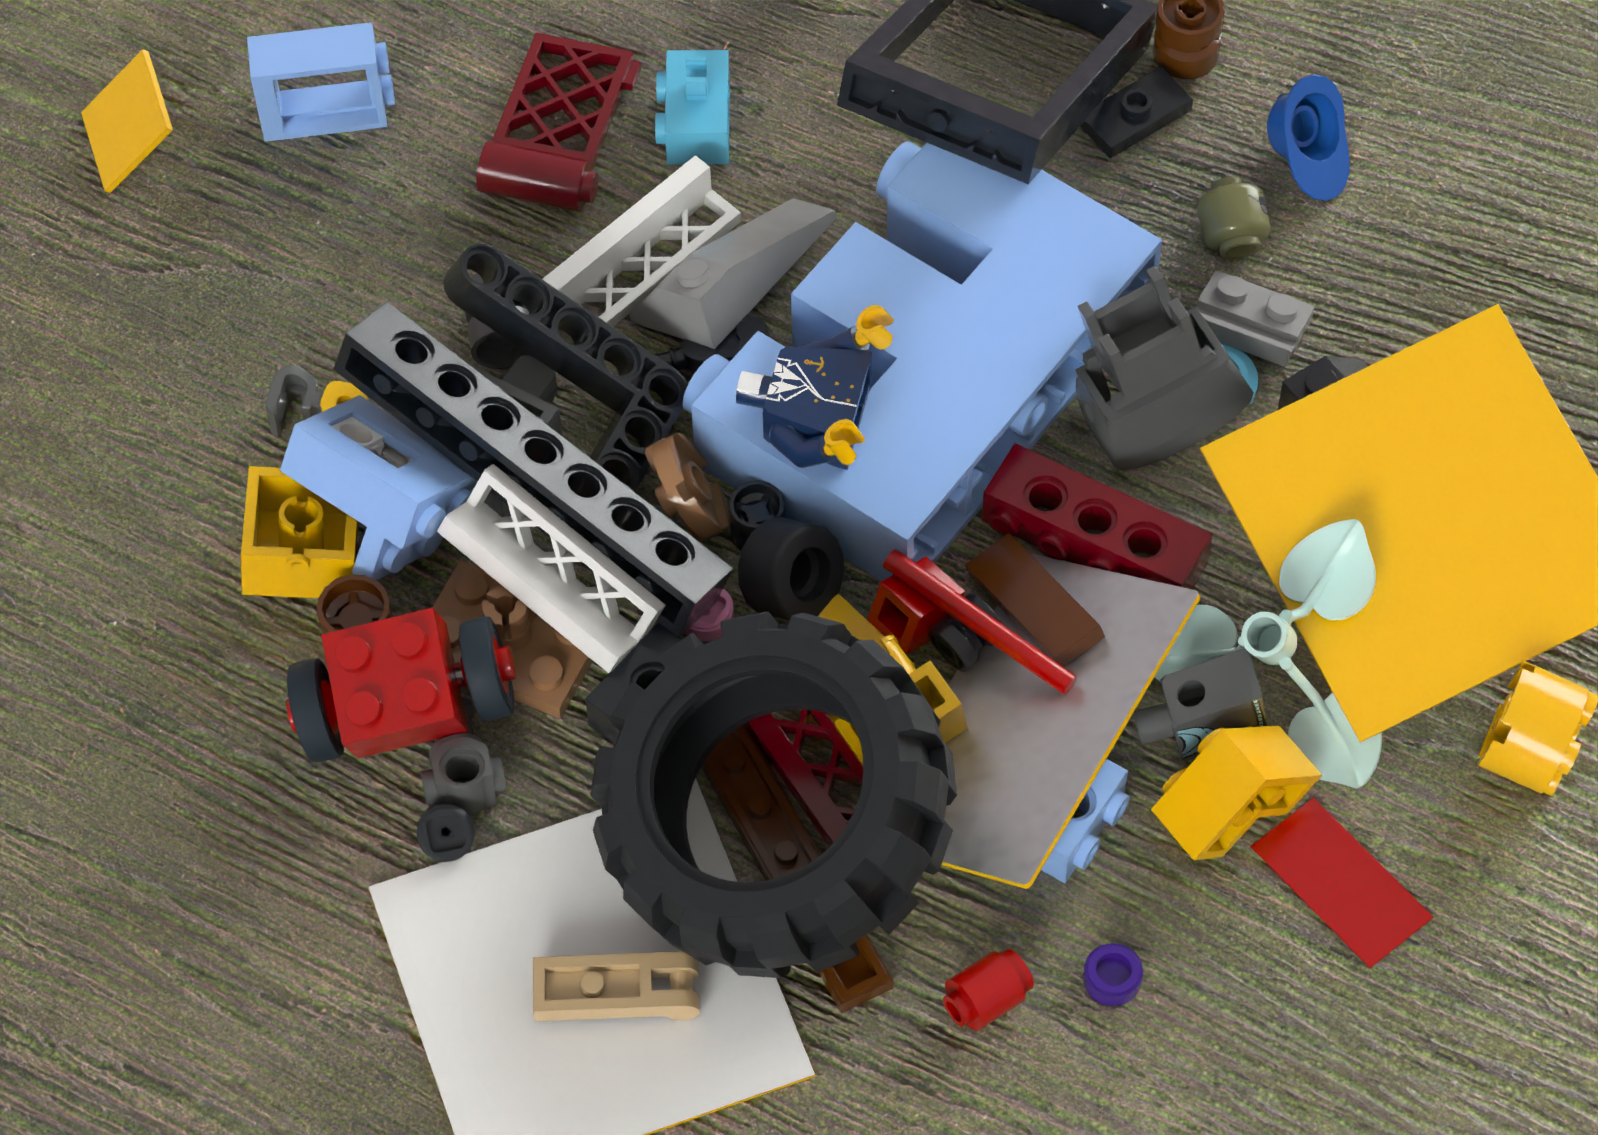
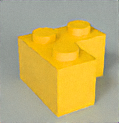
M1279 725L1218 728L1201 741L1197 748L1200 754L1188 768L1179 770L1165 782L1162 787V791L1165 794L1151 808V811L1193 861L1221 858L1258 818L1287 815L1319 780L1322 774Z

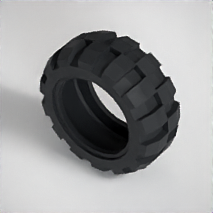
M769 611L726 619L720 622L723 637L703 645L697 636L692 633L657 656L656 658L665 669L645 690L635 682H632L612 713L609 721L620 732L614 748L599 746L595 757L590 796L601 805L602 815L596 817L593 827L594 837L605 870L617 879L623 889V900L674 947L704 965L715 962L727 965L739 976L783 978L790 972L791 965L808 963L816 972L857 957L860 951L856 941L876 927L880 926L889 935L919 904L911 894V891L923 872L932 875L939 872L953 832L952 828L945 821L946 806L951 805L957 796L953 754L943 742L939 731L940 719L904 667L874 640H859L851 635L843 623L806 613L792 615L789 624H778ZM793 709L825 712L849 722L856 728L863 754L861 792L847 826L837 840L823 854L791 874L760 882L729 881L700 871L691 852L688 840V801L693 783L704 761L725 737L757 717L777 711Z

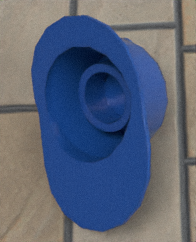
M1311 74L1301 78L1288 94H1280L1268 114L1266 128L1268 140L1272 148L1287 160L1292 177L1301 191L1312 199L1327 201L1341 193L1346 186L1350 173L1343 100L1337 86L1326 76Z

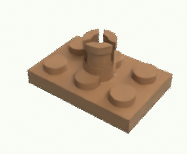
M459 560L433 605L434 610L447 623L454 662L460 664V624L479 617H491L497 627L503 646H509L516 669V679L512 680L514 700L561 719L593 660L483 569Z

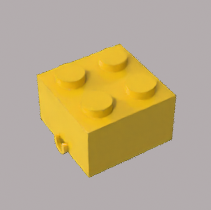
M249 466L241 546L242 595L319 598L323 589L335 579L354 575L352 570L357 558L359 522L282 473L280 468Z

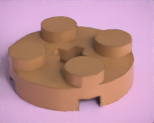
M675 433L646 447L645 454L647 460L662 483L655 488V494L667 515L673 517L679 513L684 520L688 533L700 543L718 535L720 531L730 525V512L718 481L709 484L701 468L708 464L700 451L685 435Z

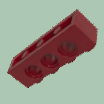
M1014 443L983 492L982 521L988 523L992 529L1003 536L1010 533L1013 537L1016 536L1037 546L1042 553L1053 559H1065L1075 564L1188 589L1194 588L1209 561L1213 534L1017 443ZM1047 506L1054 510L1040 511L1036 507ZM1097 529L1102 531L1103 533L1089 534L1084 530ZM1146 552L1151 554L1152 557L1142 558L1133 553Z

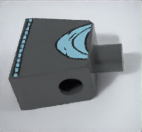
M1246 648L1165 675L1161 679L1166 703L1137 710L1133 713L1141 744L1175 737L1180 759L1186 761L1196 759L1200 754L1197 748L1201 741L1218 728L1268 726L1262 693L1251 655Z

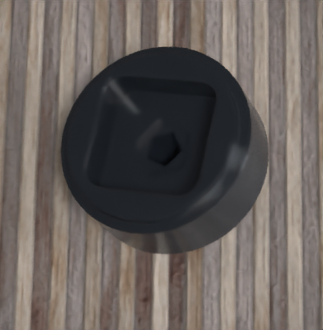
M439 802L433 804L423 812L417 826L419 846L427 856L441 862L455 861L463 857L470 850L474 842V821L470 813L457 803Z

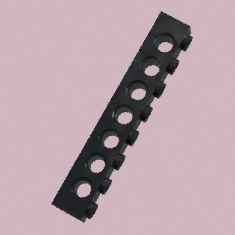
M384 303L345 334L333 369L477 482L485 469L492 464L497 466L663 602L666 606L656 621L678 638L717 602L733 570L730 565L390 303ZM492 488L490 492L508 505L507 500ZM536 526L540 531H542L550 538V535L547 532H545L539 526Z

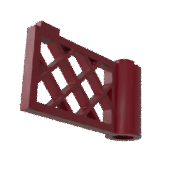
M535 33L492 141L488 140L482 149L476 176L477 190L483 193L578 212L583 209L585 203L592 204L595 200L599 183V174L592 172L623 89L633 91L641 71V62L634 61V51ZM544 52L564 56L568 62L546 70L541 64L540 59ZM600 63L617 66L614 73L598 80L592 76L588 68ZM577 73L585 85L563 93L556 82ZM546 87L553 96V99L532 107L525 96ZM595 96L602 106L601 109L582 117L573 105ZM563 110L571 122L549 130L541 119ZM530 123L539 134L526 141L509 138L511 131ZM579 133L588 143L585 152L564 149L559 144L560 141Z

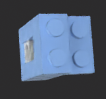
M361 395L294 424L280 468L282 473L367 527L352 573L354 575H365L375 580L390 573L399 572L405 565L422 556L427 557L431 555L443 538L437 532L443 519L467 501L477 484L475 479L394 416Z

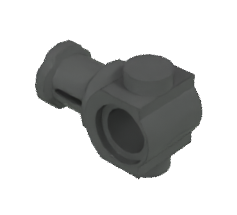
M462 697L469 732L434 740L435 744L429 751L431 769L420 772L427 805L439 802H453L461 805L471 816H474L487 806L496 805L495 792L506 790V782L500 756L490 758L487 745L484 744L480 737L474 735L471 724L475 713L474 706L470 699ZM461 778L472 779V781L467 783L454 782Z

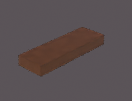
M1010 533L965 564L970 577L1044 654L1061 666L1065 667L1105 638L1102 628L1096 620Z

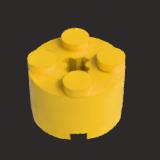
M1522 661L1507 687L1514 690V692H1509L1503 704H1499L1478 756L1480 760L1477 766L1540 794L1545 793L1552 796L1562 775H1568L1576 760L1581 743L1576 742L1575 739L1581 726L1586 727L1598 703V695L1590 692L1588 688Z

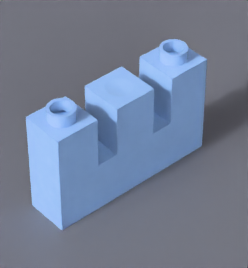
M906 141L897 147L888 158L879 175L876 186L877 196L887 201V240L855 222L791 293L792 347H799L826 339L855 326L860 313L871 305L883 307L894 319L891 325L885 326L893 336L891 345L886 349L880 350L870 343V347L867 350L872 352V383L859 426V431L864 436L865 441L862 444L856 443L853 448L856 453V459L848 466V470L827 463L799 468L763 438V409L737 404V385L742 371L772 377L779 352L785 347L757 331L731 361L718 354L704 361L691 378L684 393L683 409L692 414L694 445L708 464L702 469L735 490L739 486L751 481H763L772 484L783 495L785 505L784 518L827 528L837 538L844 558L880 581L893 575L883 568V563L894 549H897L914 562L927 556L933 563H936L983 507V492L1014 443L1031 450L1077 395L1076 378L1078 376L1075 369L1085 365L1083 353L1092 348L1077 306L1087 301L1093 311H1096L1149 283L1146 270L1155 265L1159 269L1162 239L1043 170L1029 184H1026L929 143H926L921 148L910 141Z

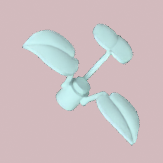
M1356 519L1343 520L1324 526L1301 540L1289 552L1282 564L1279 586L1285 596L1293 601L1303 603L1302 606L1292 611L1285 609L1281 611L1279 616L1271 612H1258L1252 615L1243 625L1241 636L1238 638V647H1235L1238 637L1237 628L1231 618L1216 607L1196 605L1155 675V678L1161 682V679L1167 674L1244 648L1266 664L1280 665L1315 706L1305 708L1295 715L1289 726V738L1322 774L1319 780L1355 789L1364 786L1376 769L1382 748V732L1360 743L1333 693L1325 700L1322 699L1318 691L1290 659L1297 648V635L1291 627V623L1308 616L1313 608L1320 616L1327 620H1344L1359 613L1370 601L1376 584V568L1363 525Z

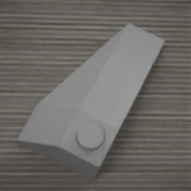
M792 198L690 253L629 314L631 322L715 349L836 220L835 210Z

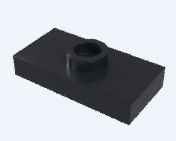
M1161 66L1104 99L1080 127L1109 158H1112L1192 111L1193 99Z

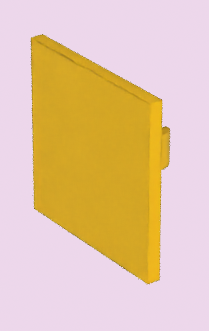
M143 49L81 112L104 191L109 193L173 131L149 52Z

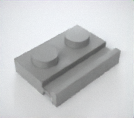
M1217 270L1213 273L1196 304L1197 309L1220 343L1284 367L1287 366L1290 355L1294 353L1310 325L1315 306L1299 301L1289 295L1277 293L1247 282L1240 277L1231 276Z

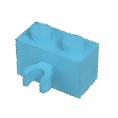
M667 50L666 71L656 72L657 103H665V113L655 114L656 144H666L667 165H684L695 155L706 164H729V50Z

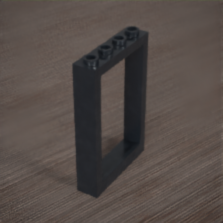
M907 0L846 60L837 106L1029 184L1148 50L1156 21L1158 4L1148 0H1014L1105 37L1032 118L895 62L954 1Z

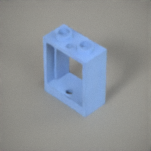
M372 22L247 37L250 78L265 142L388 127L385 106L395 105L391 74L381 75L390 73L386 42L376 43ZM357 70H366L367 75L366 81L280 91L278 80Z

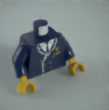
M871 305L860 313L855 326L826 339L799 347L787 346L781 349L772 377L746 371L741 372L736 391V403L763 409V438L771 443L795 466L807 468L827 463L848 470V466L856 459V453L853 450L856 443L862 444L865 441L864 436L859 431V426L872 383V352L867 350L870 347V343L880 350L886 349L891 345L893 336L885 326L891 325L894 319L883 307Z

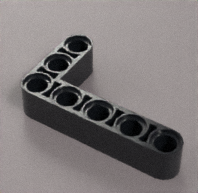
M478 243L469 246L446 272L443 282L448 298L456 306L616 412L590 458L619 481L626 484L632 491H635L650 467L645 454L646 447L667 437L683 409V397L688 386L684 376L678 370L495 247ZM467 269L475 271L480 275L484 284L474 281ZM513 300L521 302L527 308L529 314L520 312ZM559 330L566 332L572 338L574 345L563 340ZM604 360L611 362L616 367L619 375L608 370ZM649 390L661 397L663 405L658 404L652 399ZM625 432L631 433L637 438L640 448L628 441Z

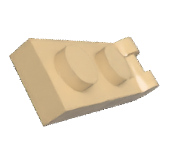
M682 951L533 957L534 1021L666 1016L674 1020L696 1018L700 1014V995L694 991L693 980L699 976V961ZM665 978L669 980L670 990H652V979Z

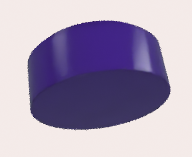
M1109 943L1095 948L1088 955L1084 965L1083 982L1086 991L1093 999L1105 1005L1117 1006L1131 1001L1138 994L1142 984L1143 965L1139 956L1132 949L1121 944Z

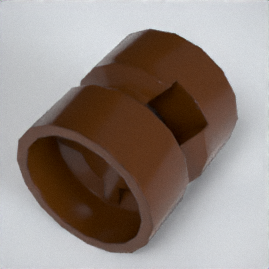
M1159 0L1153 44L1154 61L1158 67L1162 66L1170 76L1175 78L1197 79L1207 75L1216 66L1219 58L1225 13L1223 0Z
M347 575L335 579L323 589L317 601L316 612L322 634L393 617L386 589L377 580L365 575Z

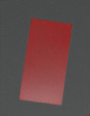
M1314 797L1250 846L1369 968L1373 967L1434 918Z

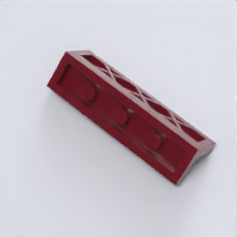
M801 709L798 722L774 719L772 714L769 713L745 723L759 748L828 847H830L848 824L846 820H850L855 810L853 808L836 806L831 800L835 779L857 782L861 786L863 780V765L839 733L835 724L825 712ZM810 714L819 726L808 724ZM785 733L795 734L793 744ZM805 736L828 739L831 742L833 750L829 766L808 763L803 760L800 755ZM840 758L843 759L849 769L839 767ZM815 776L826 777L824 787L821 786Z

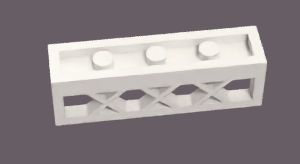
M695 155L542 280L580 305L584 302H606V311L599 318L614 327L630 314L690 253L726 235L741 222V212L711 189L710 166ZM704 204L720 216L710 226H689V216ZM660 240H682V249L673 257H651V247ZM622 271H644V280L635 288H613V278Z
M494 464L484 470L467 501L446 515L437 530L441 536L607 673L612 672L649 633L666 606ZM492 488L507 500L511 516L501 517L484 503ZM539 526L550 535L554 552H544L534 544L530 527ZM572 562H583L592 569L597 587H586L576 578ZM626 597L644 612L636 626L619 613L616 598Z

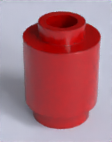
M1006 949L1001 953L992 951L945 982L947 995L943 997V1004L948 1015L958 1026L963 1027L967 1025L972 1030L979 1031L1024 1002L1026 993L1033 989V978L1025 962L1013 950Z

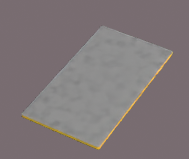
M1031 554L1101 626L1105 638L1064 667L1077 676L1076 683L1066 695L1061 694L995 646H984L978 652V661L966 672L957 670L948 686L962 704L968 729L945 743L953 754L957 796L951 805L946 806L945 821L952 828L953 832L941 864L942 866L1024 889L1032 886L1200 600L1198 591ZM997 605L994 612L1003 625L1039 649Z

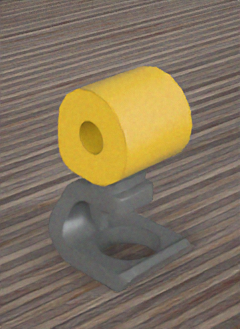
M294 364L284 366L274 375L265 403L270 431L276 437L281 435L289 404L298 397L302 398L301 410L303 420L356 396L361 395L367 400L368 398L351 383L342 381L330 382L324 392L319 393L315 377L305 369Z

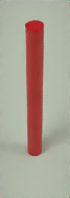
M897 549L892 550L886 557L883 568L1061 694L1066 695L1077 681V676Z

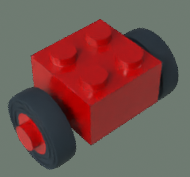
M432 607L322 634L327 668L321 659L313 658L296 662L290 665L287 671L289 699L286 700V709L289 723L293 732L298 734L300 743L307 757L312 762L335 759L343 755L344 747L357 758H362L469 732L460 687L465 685L471 693L480 717L484 721L504 718L514 713L512 680L516 679L515 664L509 646H503L497 627L491 617H479L460 624V664L454 662L447 623Z

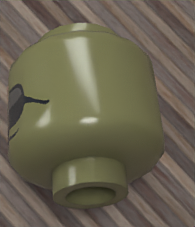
M1229 176L1214 181L1211 184V190L1202 195L1197 203L1205 245L1215 252H1220L1221 257L1225 259L1247 257L1258 252L1262 248L1261 243L1271 233L1262 189L1251 183H1243L1241 177Z

